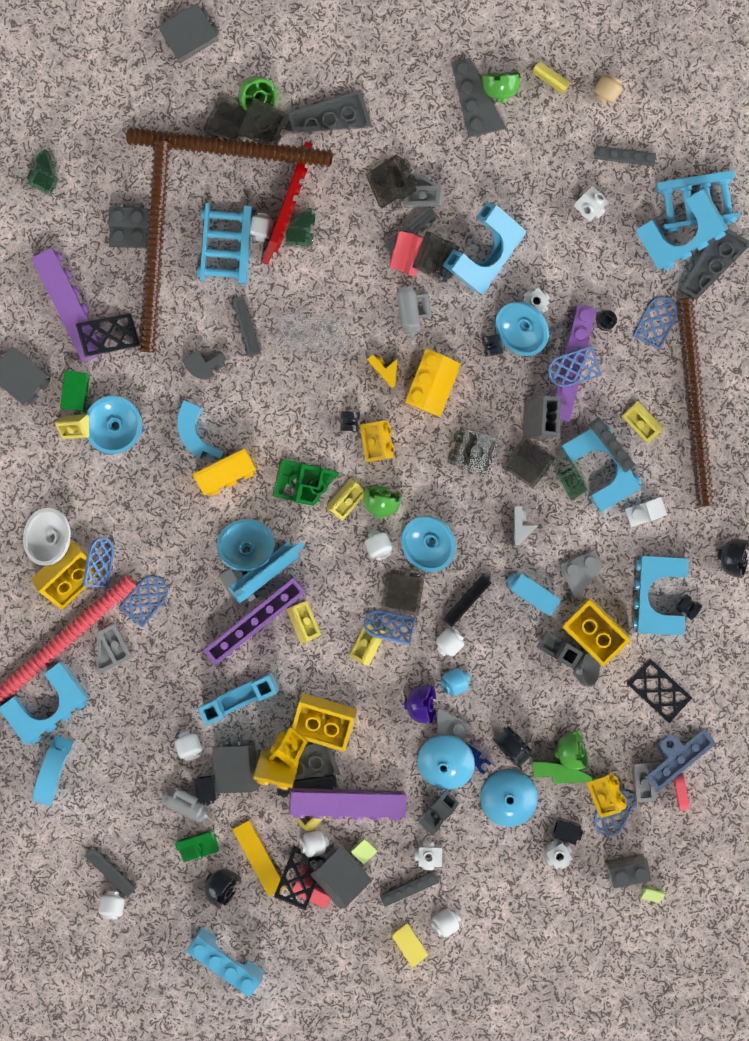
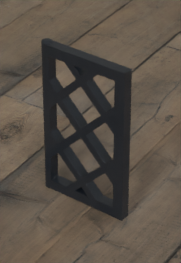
M131 313L75 324L85 357L140 346ZM127 318L129 325L125 328L118 324L117 321ZM104 322L112 324L108 332L98 325ZM90 325L93 327L89 336L83 333V326ZM115 326L124 332L120 340L110 334ZM95 330L105 335L102 343L91 338ZM128 334L133 338L134 343L125 344L122 341ZM108 338L118 343L115 347L107 348L104 346ZM90 341L99 348L95 351H88L87 344Z
M651 659L627 682V685L668 723H671L675 716L692 699L684 689ZM652 665L658 671V675L646 676V669ZM658 678V690H647V679ZM661 678H666L672 684V689H661ZM637 679H644V690L637 689L633 683ZM658 692L659 704L651 702L647 698V693ZM661 692H673V703L662 704ZM676 692H681L686 697L683 703H676ZM663 706H673V714L670 717L662 712Z
M294 846L274 898L306 911L317 882L313 879L311 887L306 888L302 879L310 877V874L313 872L310 861L318 862L325 859L318 856L307 857L305 853L301 852V849ZM295 853L302 855L304 860L294 863L293 857ZM306 863L309 873L300 875L297 866ZM293 868L297 877L287 880V872ZM299 881L303 890L293 893L290 884ZM286 885L290 895L283 896L279 894L281 887ZM305 893L306 900L302 904L297 901L296 896Z

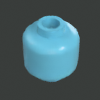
M455 668L445 673L440 683L447 695L456 696L469 688L468 682L470 677L466 671L463 672L461 669Z

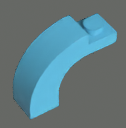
M184 400L177 420L178 432L183 444L192 454L199 458H202L204 452H206V457L215 461L218 458L223 459L225 452L204 443L198 435L197 422L203 409Z
M55 735L51 747L48 748L33 793L34 802L51 807L58 791L61 773L74 741Z

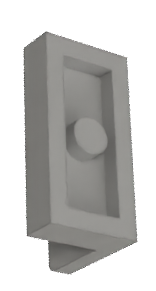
M230 568L220 574L219 577L235 606L239 608L254 600L257 596L254 592L241 603L236 600L228 587L243 577L244 573L243 571Z

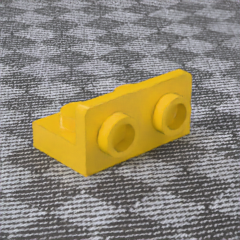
M388 420L360 424L365 462L394 458L395 448L391 441L392 429Z
M291 727L285 732L281 731L275 738L277 742L269 749L271 753L268 760L272 761L277 756L292 768L297 763L308 741Z
M613 772L592 779L591 782H586L600 818L620 813L627 807L626 798L621 793L618 778Z

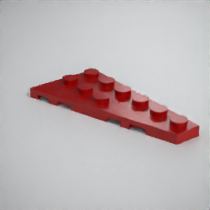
M305 141L303 149L304 147L310 149L313 144ZM302 162L296 165L294 175L275 222V227L267 244V249L261 263L268 265L273 252L277 253L281 246L285 230L296 204V201L293 200L294 195H299L302 187L299 181L301 178H305L308 170Z

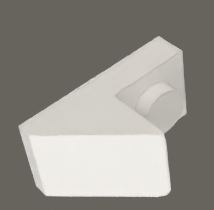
M661 497L625 509L630 527L667 515Z
M514 506V545H519L538 526L523 525V522H526V510H522V506Z

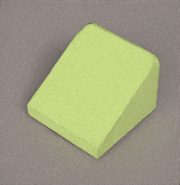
M365 837L351 849V853L363 864L378 852Z
M645 885L641 899L660 903L665 893L662 889Z

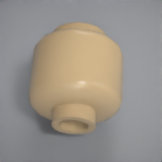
M610 73L608 76L602 75L594 87L595 93L598 94L596 98L604 104L607 101L615 102L623 90L622 81Z

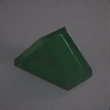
M574 465L556 475L571 501L588 491Z

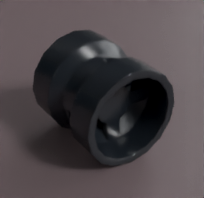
M610 310L603 311L596 319L597 327L602 331L611 330L617 323L616 314Z
M500 334L481 338L482 344L485 345V357L503 354V348L500 346Z
M341 411L343 423L340 425V431L359 432L358 420L360 419V412Z
M685 594L675 609L679 612H684L687 618L693 620L701 610L702 604L694 602L691 596Z

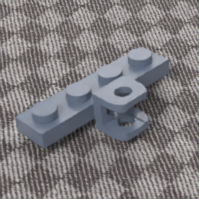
M705 729L698 732L684 745L672 734L664 737L656 744V747L666 760L646 775L645 778L655 791L659 792L716 744Z

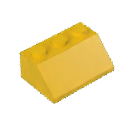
M426 349L405 404L441 417L461 364L442 354Z
M244 448L192 475L204 496L209 494L210 497H213L221 492V488L227 486L229 489L238 484L237 480L241 478L247 480L255 476L254 472L257 471V468L248 450Z
M72 540L65 555L57 563L44 566L31 578L38 592L61 610L87 587L82 585L87 560L86 551ZM94 567L89 570L92 575L96 572Z
M588 597L562 626L603 667L631 641V636L591 597Z
M302 693L292 729L309 742L345 752L357 709Z

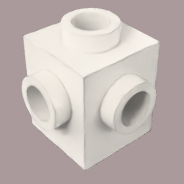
M592 186L573 206L580 211L583 217L591 221L595 216L599 219L605 213L604 207L609 202L603 194Z
M531 288L523 294L525 298L521 302L532 305L541 314L548 310L547 306L550 304L548 301L550 297L545 290L541 291L537 288L534 291ZM538 298L540 303L534 304L533 299Z
M562 840L550 842L545 849L547 853L544 856L549 866L554 865L556 869L566 868L571 864L570 861L573 860L570 855L573 851L568 843L563 844ZM558 853L563 854L559 859L556 858Z
M423 841V844H419V849H415V861H418L419 867H422L424 870L442 867V845L434 844L433 841Z

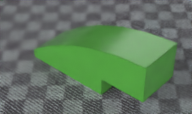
M532 760L534 778L552 777L554 784L592 781L591 775L586 772L565 768L560 762Z

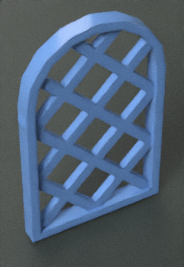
M666 297L654 299L646 308L633 336L661 350L677 318L678 311L675 303ZM663 299L664 305L657 307L656 300ZM654 302L655 308L649 310L650 306ZM673 304L675 311L669 313L667 306ZM665 307L667 314L660 316L658 309ZM656 310L658 317L651 319L649 312ZM647 314L649 320L643 321ZM675 314L674 320L672 322L670 315ZM668 316L670 323L663 325L661 318ZM659 319L661 326L654 328L652 321ZM650 322L652 329L645 331L643 324ZM671 325L666 333L664 327ZM640 326H641L643 332L637 333V331L639 330V328H640ZM662 328L664 335L657 337L655 330ZM653 331L655 338L648 340L646 333ZM644 334L646 340L638 337V335ZM664 337V339H663V341H662V343H661V345H660L658 339ZM656 340L657 346L650 343V341Z
M593 346L561 355L552 361L548 370L551 381L560 387L573 386L574 384L602 375ZM589 349L586 355L581 353V351ZM591 350H592L594 359L591 358V357H589V354H590ZM576 353L574 359L567 357ZM578 354L585 357L582 364L575 361ZM563 358L561 363L556 362V360ZM565 359L572 361L569 368L563 365ZM587 359L593 361L591 368L584 365ZM553 363L559 366L556 372L551 370ZM574 363L580 365L578 372L571 369ZM595 363H596L598 372L595 371V370H593V367H594ZM561 367L568 370L565 377L558 374ZM583 367L589 370L587 376L580 374ZM591 371L594 372V373H596V374H598V375L589 377ZM569 372L576 374L573 381L567 378ZM557 376L563 378L561 384L555 382ZM578 376L584 378L583 380L576 382ZM565 380L571 382V384L563 385Z
M99 537L90 544L82 585L109 587L114 557V547L109 539ZM99 541L100 546L96 548L95 544ZM107 542L110 546L108 549L104 546ZM103 548L104 553L100 556L98 551ZM96 553L98 559L93 561L92 556ZM107 555L108 560L104 563L102 558ZM100 561L102 566L98 569L96 564ZM92 567L96 570L93 575L89 571ZM104 568L106 573L102 576L100 571ZM98 574L100 579L96 582L94 577Z
M156 576L146 577L138 583V586L119 609L143 628L157 609L164 603L168 594L166 583ZM150 578H156L155 585H149ZM146 580L147 585L140 586ZM159 586H165L166 593H159ZM149 587H157V594H150ZM140 588H147L148 595H141ZM138 589V596H132ZM165 595L164 599L160 603V596ZM157 596L158 603L151 604L150 597ZM148 597L149 604L142 605L141 598ZM132 598H139V605L132 606ZM129 600L130 606H124L125 603ZM149 606L150 613L143 614L142 607ZM151 606H157V608L152 612ZM140 607V614L133 615V608ZM130 608L131 615L124 609ZM143 616H149L143 623ZM134 617H141V623Z
M374 610L366 615L364 628L373 637L410 645L415 618L382 610ZM374 614L377 618L371 620L369 616ZM387 616L390 621L384 623L382 618ZM400 619L403 624L397 626L395 621ZM379 620L382 625L376 627L374 622ZM392 623L395 628L390 630L387 625ZM370 624L374 627L371 631L367 627ZM405 626L408 631L403 633L400 628ZM384 627L387 632L382 634L379 629ZM398 630L401 635L395 637L392 632ZM410 633L409 640H408L405 635H407V634Z
M620 788L628 806V809L620 813L597 819L598 812L596 810L594 824L602 835L614 836L620 833L636 803L634 794ZM626 793L633 797L627 799ZM634 800V802H633V804H632V806H631V808H630V805H629V802H628V801ZM628 812V814H627V816H626V818H625V820H624V817H623V814H622V813ZM620 814L622 821L615 823L613 816ZM611 817L613 824L606 826L604 819ZM602 820L604 827L598 828L596 822ZM622 824L621 828L618 830L616 825ZM614 826L616 832L609 834L607 828Z

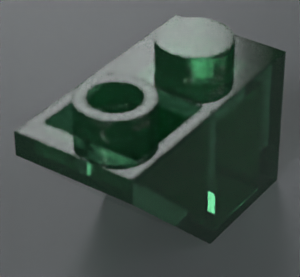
M44 149L36 158L35 163L37 164L34 170L31 169L28 173L27 184L51 196L59 178L51 154Z
M307 208L288 224L285 247L308 249L309 244H313L314 233H311L310 229L311 225H315L316 214L312 213V208Z

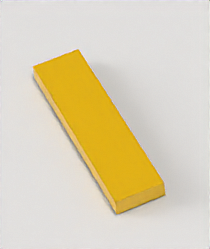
M248 820L232 830L269 897L275 894L281 877L252 823Z

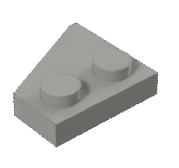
M407 169L404 205L407 207L442 206L444 187L412 169Z
M595 550L560 565L574 599L578 598L603 568Z
M116 623L97 632L99 674L133 657Z
M438 708L437 735H452L464 741L472 725Z
M663 761L632 763L635 802L656 801L659 792L655 791L645 776Z

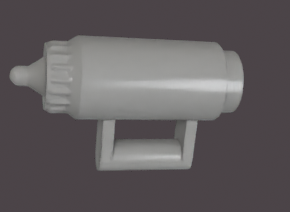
M403 287L398 289L397 294L401 327L404 334H409L411 340H414L415 334L420 332V319L432 317L429 295H416L413 287ZM419 298L422 300L424 315H419L417 299Z
M168 788L161 800L165 803V806L193 821L211 820V816L207 813L208 808L200 802L197 803L198 798L179 788L177 790Z

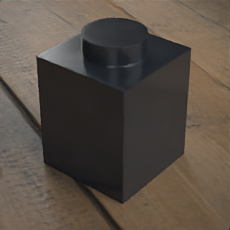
M215 775L202 776L195 779L197 803L203 802V805L214 804V801L219 798V793H216Z
M558 817L552 836L553 838L576 845L577 840L580 841L583 835L582 826L579 823Z

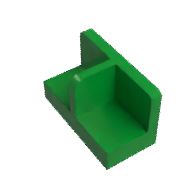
M67 370L64 372L60 402L61 409L86 412L90 374Z
M213 829L175 842L176 849L180 851L183 862L197 858L202 859L203 856L219 852Z

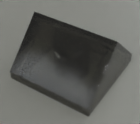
M522 438L502 467L533 489L545 475L555 457L530 439Z

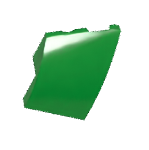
M280 459L272 496L314 506L320 499V496L328 489L334 478L339 475V472ZM296 479L295 487L291 485V481ZM286 485L294 489L293 496L282 494Z

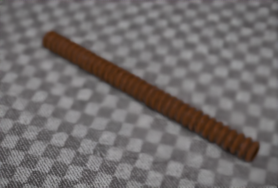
M132 127L126 133L127 143L129 145L133 143L136 146L139 144L140 146L155 147L153 141L161 140L171 143L168 149L174 148V150H178L179 148L181 151L185 149L192 152L197 150L198 153L203 151V153L209 152V154L214 152L216 155L220 153V155L226 154L227 156L232 154L233 157L238 155V157L244 156V158L249 156L251 159L255 157L256 159L261 158L265 160L267 158L268 161L271 159L273 161L279 160V162L285 160L286 163L291 161V163L297 162V164H300L302 162L304 165L308 163L309 165L314 164L318 166L320 164L321 167L324 165L330 167L333 160V153L330 149L328 151L325 149L320 150L319 148L314 150L312 147L310 149L304 147L303 149L301 146L296 148L294 145L292 147L286 145L285 147L284 144L279 146L276 143L274 145L269 143L267 145L266 142L261 144V142L255 143V141L249 143L248 140L244 142L243 140L238 141L234 139L232 141L231 138L226 140V138L220 139L219 137L214 139L213 136L209 138L208 136L203 137L199 135L197 137L195 134L191 136V134L185 135L181 133L180 135L178 132L174 134L173 132L168 133L164 131L162 133L160 130L158 132L156 130L151 131L150 129L145 131V129L139 130Z
M161 140L153 141L155 147H153L154 154L152 156L154 160H152V163L154 164L151 166L153 178L150 179L152 181V184H150L152 190H150L151 196L149 197L151 200L149 205L151 207L148 209L150 221L147 222L149 224V227H147L149 233H147L148 239H146V242H148L146 248L148 250L145 251L147 263L144 265L146 266V269H144V272H146V275H144L145 281L143 282L145 284V288L143 287L145 292L142 294L144 296V300H142L144 306L141 307L143 308V312H141L143 318H141L142 324H140L142 335L139 336L141 339L139 351L150 353L156 352V349H154L156 343L154 342L157 340L155 328L158 327L156 325V322H158L156 316H158L157 310H159V307H157L159 301L157 300L160 298L158 286L161 285L159 283V280H161V277H159V274H161L160 268L162 267L160 261H162L161 255H163L161 244L164 243L162 237H164V234H162V231H164L163 225H165L163 219H165L164 213H166V210H164L166 204L164 202L167 201L165 189L168 187L166 186L168 182L166 179L168 176L167 170H169L167 167L169 161L167 160L170 158L168 146L171 145L168 141Z
M681 298L677 300V303H679L677 309L680 310L678 312V315H680L678 320L681 321V324H679V327H681L680 333H682L680 339L683 340L681 342V345H683L681 350L684 351V354H682V357H684L683 363H685L683 369L686 370L684 372V375H686L684 380L687 381V384H685V387H687L686 393H688L686 399L689 400L687 402V405H689L687 410L690 411L688 417H690L689 423H691L689 428L692 431L690 432V435H692L690 440L693 441V444H691L693 446L692 452H694L692 456L694 458L693 464H695L693 470L696 471L694 474L696 476L695 482H697L695 486L697 488L696 494H698L696 500L699 501L697 503L699 507L713 506L714 502H712V499H714V496L711 494L713 493V490H711L713 484H710L712 478H710L711 472H709L711 466L708 464L710 463V460H708L710 454H707V451H709V448H707L708 442H706L708 436L705 434L707 433V430H705L707 424L704 423L706 421L704 415L706 414L703 412L705 406H703L704 400H702L704 394L701 393L703 391L701 385L703 384L700 382L702 376H700L701 370H699V367L701 365L698 363L700 361V358H698L700 353L697 352L699 346H697L698 340H696L698 335L695 333L697 331V328H695L697 323L694 322L696 319L694 316L695 310H693L695 305L692 303L694 302L693 298Z

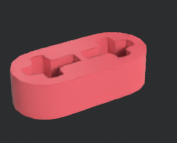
M679 774L673 779L678 808L682 811L690 809L684 776Z

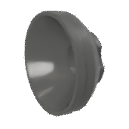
M583 652L573 669L574 677L577 678L581 685L587 687L594 686L599 678V662L588 652Z

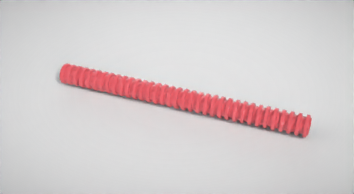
M124 575V579L121 578L119 583L116 582L115 587L112 586L110 591L107 590L105 595H101V599L98 598L96 603H92V607L89 606L88 610L83 611V615L80 614L79 618L74 619L75 622H71L70 626H66L65 630H61V634L58 633L56 638H52V642L49 641L47 646L44 645L43 650L40 649L38 654L35 653L34 658H29V662L26 661L25 665L20 666L21 669H17L16 673L11 674L12 677H8L7 681H3V685H0V707L2 702L5 703L7 698H11V694L14 695L15 691H19L20 687L25 686L24 683H28L29 679H33V675H37L38 671H42V667H46L47 663H51V659L54 660L56 655L59 656L61 651H65V647L68 648L70 643L73 644L74 639L77 640L79 635L82 636L83 631L86 632L88 627L91 628V624H95L96 620H100V616H105V612H109L110 608H114V604H118L119 600H123V596L126 597L128 592L131 593L132 588L135 589L137 587L134 580L129 575Z

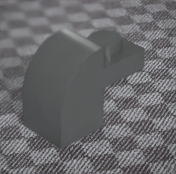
M196 350L181 361L194 377L201 380H210L216 377L212 370L218 371L226 365L224 362L227 361V358L223 353H220L206 362L201 353Z
M545 631L536 646L572 669L575 668L583 654L577 648L548 631Z
M445 790L423 812L422 818L418 823L433 836L442 823L453 814L459 802Z

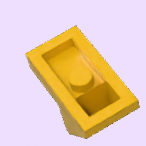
M372 354L367 361L392 389L395 388L398 359L385 368L384 365L386 363L379 355L375 357Z

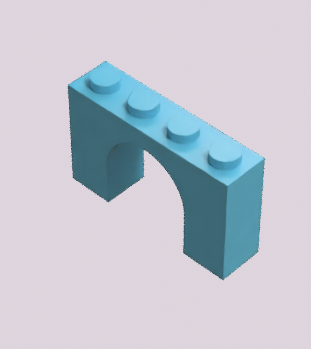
M702 189L686 199L698 222L697 234L690 243L675 245L669 242L656 220H651L635 230L658 270L664 268L667 271L675 266L674 262L681 258L683 261L692 256L691 251L696 248L700 251L709 245L708 241L714 238L717 241L726 235L725 231L728 230V227L706 189Z
M489 202L485 203L476 218L493 234L494 246L491 254L484 261L474 263L463 253L453 250L443 264L447 270L469 288L482 295L489 288L494 277L500 272L501 267L510 258L513 250L522 241L526 230L503 210Z
M592 429L587 430L561 446L570 463L594 450L603 451L613 459L616 468L613 480L604 488L590 495L599 512L606 510L641 489L639 486L641 481L637 474L633 475L631 470L624 472Z
M640 556V560H636V571H639V579H635V590H638V598H634V609H637V617H633V628L636 629L637 633L684 636L685 616L659 614L654 611L648 601V591L652 583L659 578H687L688 558Z
M518 571L515 574L511 572L505 581L508 583L507 588L549 616L552 615L561 599Z
M63 661L44 674L59 695V707L53 716L38 718L32 715L17 695L0 707V712L25 745L30 742L34 745L42 739L40 735L43 732L50 733L57 727L55 723L59 720L66 721L72 716L71 711L75 708L79 711L88 704L86 700L90 697Z
M269 672L203 703L198 710L205 725L208 726L256 700L261 701L276 694L280 688L273 673Z
M202 926L191 941L186 952L250 998L261 983L264 971L250 960L243 965L230 958L217 946L216 940L218 937Z

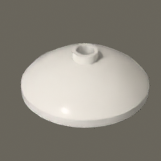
M42 508L29 518L24 528L23 545L27 556L34 563L45 566L52 565L65 555L71 536L68 520L60 511L53 508Z

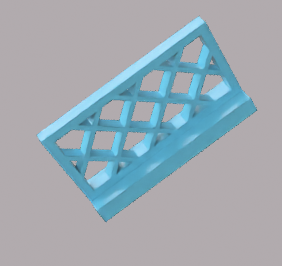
M301 541L292 547L289 542H286L273 553L265 565L249 571L228 587L229 591L241 603L300 556L297 552L305 545Z

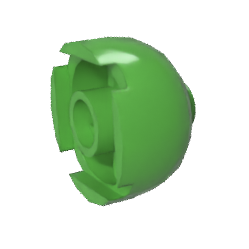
M488 73L482 75V84L486 95L490 98H495L496 102H508V98L515 96L520 88V73Z
M255 75L243 81L239 88L238 98L245 111L253 116H262L268 114L272 106L276 105L278 92L270 80L263 76Z
M371 485V489H368V486H366L363 495L364 507L373 514V517L384 519V517L393 515L399 509L402 499L401 492L397 491V494L388 491L391 488Z
M580 731L570 732L562 736L558 741V748H555L556 759H560L561 764L571 770L586 769L585 766L588 765L586 749L584 750L583 744L580 742V739H584Z

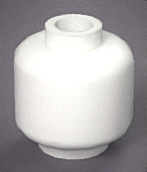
M257 213V215L251 217L250 235L254 236L253 240L264 242L265 239H270L275 227V221L272 219V216Z
M378 530L369 533L364 543L369 556L376 558V560H382L390 556L393 548L388 535L384 532L379 533Z
M446 628L436 639V644L438 645L436 649L443 656H455L464 646V636L455 628Z
M189 731L180 733L179 738L175 741L179 758L190 761L200 756L199 753L202 751V746L197 734H190Z
M321 831L306 832L300 838L301 852L305 853L307 857L324 855L326 848L329 847L328 837H324Z
M108 891L107 895L100 897L99 914L103 915V919L118 920V917L123 915L125 899L119 896V892Z
M446 908L433 916L431 926L438 936L441 935L446 938L459 930V921L461 919L456 911L452 912Z

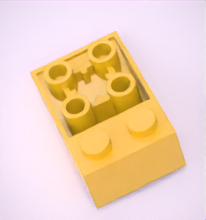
M262 748L253 779L257 780V783L261 785L272 783L276 784V787L288 790V787L292 788L299 759L291 768L277 756L272 761H269L268 757L271 752L268 749Z

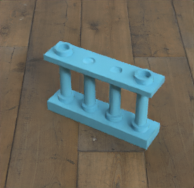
M734 170L658 182L655 185L656 193L661 192V195H664L668 224L662 226V231L667 230L668 233H675L679 231V228L698 225L697 219H695L694 213L686 199L691 196L690 191L692 187L697 186L700 189H706L711 198L709 188L711 184L716 183L721 186L725 215H721L725 224L735 223L736 219L741 217V212L733 213L728 186L730 181L735 178ZM680 189V192H683L687 221L676 223L671 194H673V190Z
M205 203V208H202L201 220H204L201 266L198 265L197 277H200L201 282H205L206 276L235 278V280H238L239 285H247L251 241L250 224L253 214L252 206H244V211L237 213L211 211L210 203ZM210 218L240 220L243 223L242 230H239V232L209 230ZM209 237L237 239L238 242H241V249H237V251L208 249ZM207 257L234 258L240 261L239 268H236V270L206 268Z

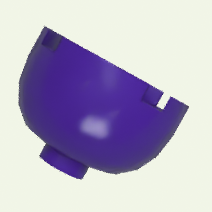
M422 685L415 687L409 693L408 698H405L404 708L408 710L409 716L414 721L423 724L434 722L436 717V710H433V699L436 700L434 686Z

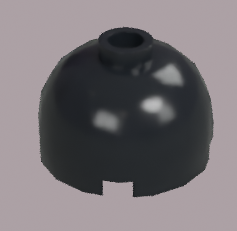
M733 539L727 542L723 549H719L718 560H721V567L728 575L743 578L742 575H745L748 564V553L746 550H749V540Z
M221 869L213 874L210 873L205 879V896L207 900L219 909H221V904L226 906L236 893V891L233 892L234 886L237 882L241 883V877L228 869Z

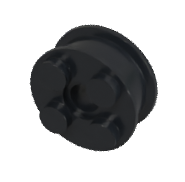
M509 726L507 728L503 727L504 731L496 739L492 738V740L521 770V765L529 758L533 759L535 753Z

